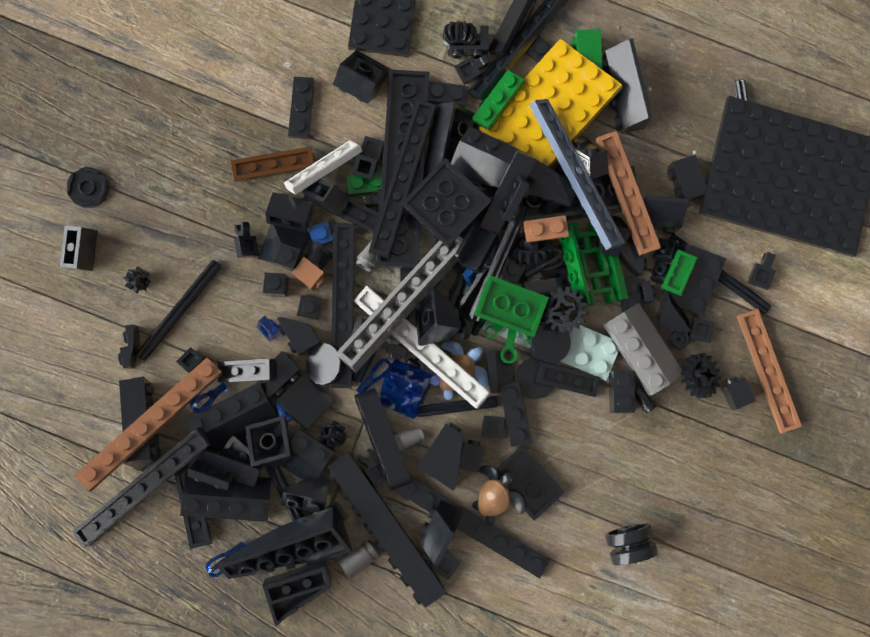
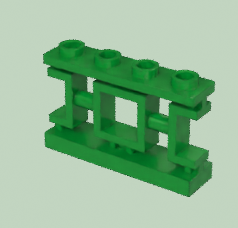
M577 223L567 224L569 237L559 238L562 244L563 257L566 262L572 292L576 289L579 291L578 296L584 295L585 299L582 302L588 303V307L596 305L594 295L603 294L606 304L628 299L619 256L615 258L598 253L599 236L591 223L587 224L589 232L579 233ZM590 238H595L596 248H592ZM582 239L584 249L579 250L577 240ZM594 254L598 269L597 273L589 274L585 255ZM604 277L606 288H601L599 278ZM591 279L593 290L588 291L586 282Z

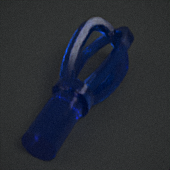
M388 359L379 360L370 371L369 376L366 377V380L356 391L358 393L364 392L371 385H374L375 382L384 378L392 370V363ZM383 363H387L388 368L381 375L373 379L372 377L376 370Z
M221 383L207 393L193 398L190 401V407L193 409V412L199 413L209 409L215 399L227 390V386ZM209 396V399L200 408L196 407L202 399Z
M243 541L226 553H221L210 559L205 567L207 573L211 577H219L223 574L221 570L217 574L213 572L218 569V563L245 546ZM221 557H224L222 560H220L218 563H216L213 567L209 569L211 563H213Z

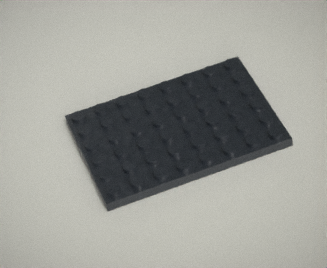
M729 95L726 98L707 177L706 191L703 195L699 214L845 256L855 257L870 196V136Z

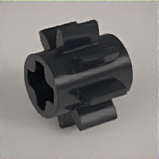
M139 266L135 270L128 269L126 276L123 277L127 282L125 287L137 294L139 290L146 291L149 283H151L148 278L150 273Z
M333 421L332 424L327 423L321 430L322 442L333 449L335 445L341 446L347 438L346 427L336 421Z

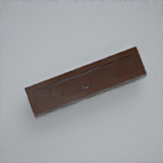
M312 147L231 160L235 182L302 171L314 164Z

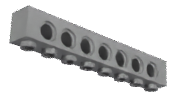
M459 236L448 248L439 241L337 351V355L355 372L365 364L431 289L458 262L455 253L463 238Z

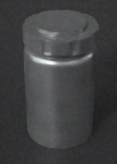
M366 540L365 544H361L339 561L340 566L349 578H353L375 561V558L378 559L380 557L379 551L370 540Z

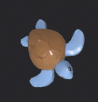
M451 341L444 342L441 345L442 349L453 354L450 356L453 361L473 378L475 376L483 387H487L488 374L486 370L475 366V362L482 356V347L472 348L465 355L459 343ZM434 376L429 380L432 385H439L441 389L445 390L444 397L446 400L452 398L454 389L442 378Z

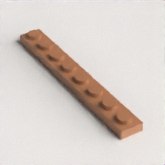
M206 358L74 476L89 492L93 491L221 376L222 372Z

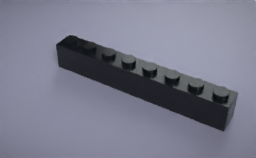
M350 451L328 466L330 471L327 474L333 482L337 481L341 486L339 491L346 500L349 498L353 503L351 508L356 516H362L366 522L363 525L370 535L373 533L378 539L376 541L377 546L382 552H387L390 557L388 561L393 569H399L402 574L400 579L406 587L410 586L415 592L412 596L418 605L423 604L426 608L446 593L445 587L427 561L422 557V554L378 491L366 477Z

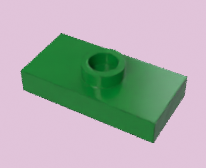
M678 249L661 289L682 296L698 257Z

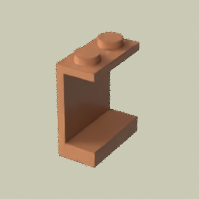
M566 215L524 221L520 229L521 235L525 231L527 243L552 239L554 246L562 245L559 238L569 237Z

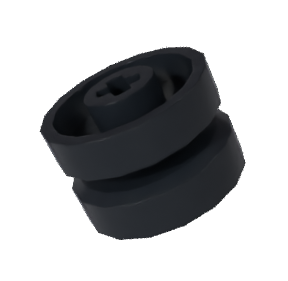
M642 523L624 526L605 534L607 545L615 547L609 553L613 565L638 563L658 555L656 543L646 541L653 536L651 524Z

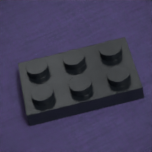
M686 244L684 252L696 256L698 259L682 296L669 293L680 308L703 316L727 258Z
M522 445L497 467L500 472V479L505 473H514L515 480L509 489L510 491L522 493L526 501L525 512L534 521L564 493L562 488Z

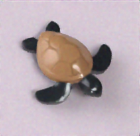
M491 465L481 466L479 472L487 476L489 481L485 482L481 487L479 499L473 502L472 508L477 511L479 510L482 515L486 516L485 519L489 525L495 522V515L502 514L509 508L510 502L515 505L518 513L523 514L526 510L524 496L521 492L510 491L509 489L515 480L514 473H505L500 479V472L496 467Z

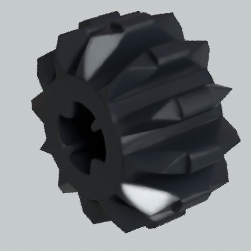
M457 20V22L451 21L445 25L443 41L447 48L449 45H475L477 31L473 23Z

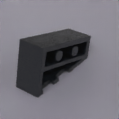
M327 561L310 566L306 565L265 578L262 587L275 627L285 618L297 612L303 605L311 602L331 587L332 577Z

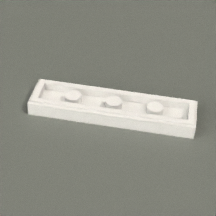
M349 140L287 180L284 184L289 191L296 195L361 153L362 149L360 145Z

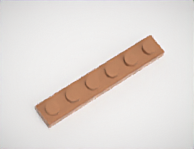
M617 131L597 137V144L608 150V174L628 227L632 231L631 235L639 256L660 249L661 246Z
M755 309L736 316L779 433H785L802 427L759 310Z

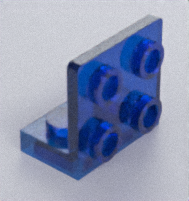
M395 359L385 371L379 396L381 404L415 419L423 392L431 383L433 375Z

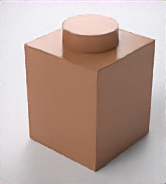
M305 257L291 273L312 291L315 288L319 289L325 282V273Z

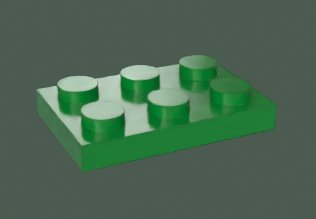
M488 275L474 316L534 337L549 297Z

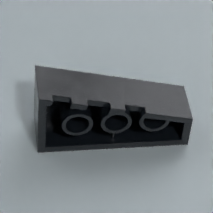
M144 376L119 380L122 432L154 405L152 399L154 394L153 384ZM158 433L130 456L125 463L140 471L148 469L159 460L161 454Z

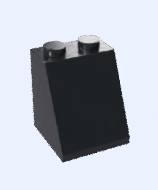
M451 422L450 425L444 424L417 467L454 491L457 483L464 435L460 433L462 429Z

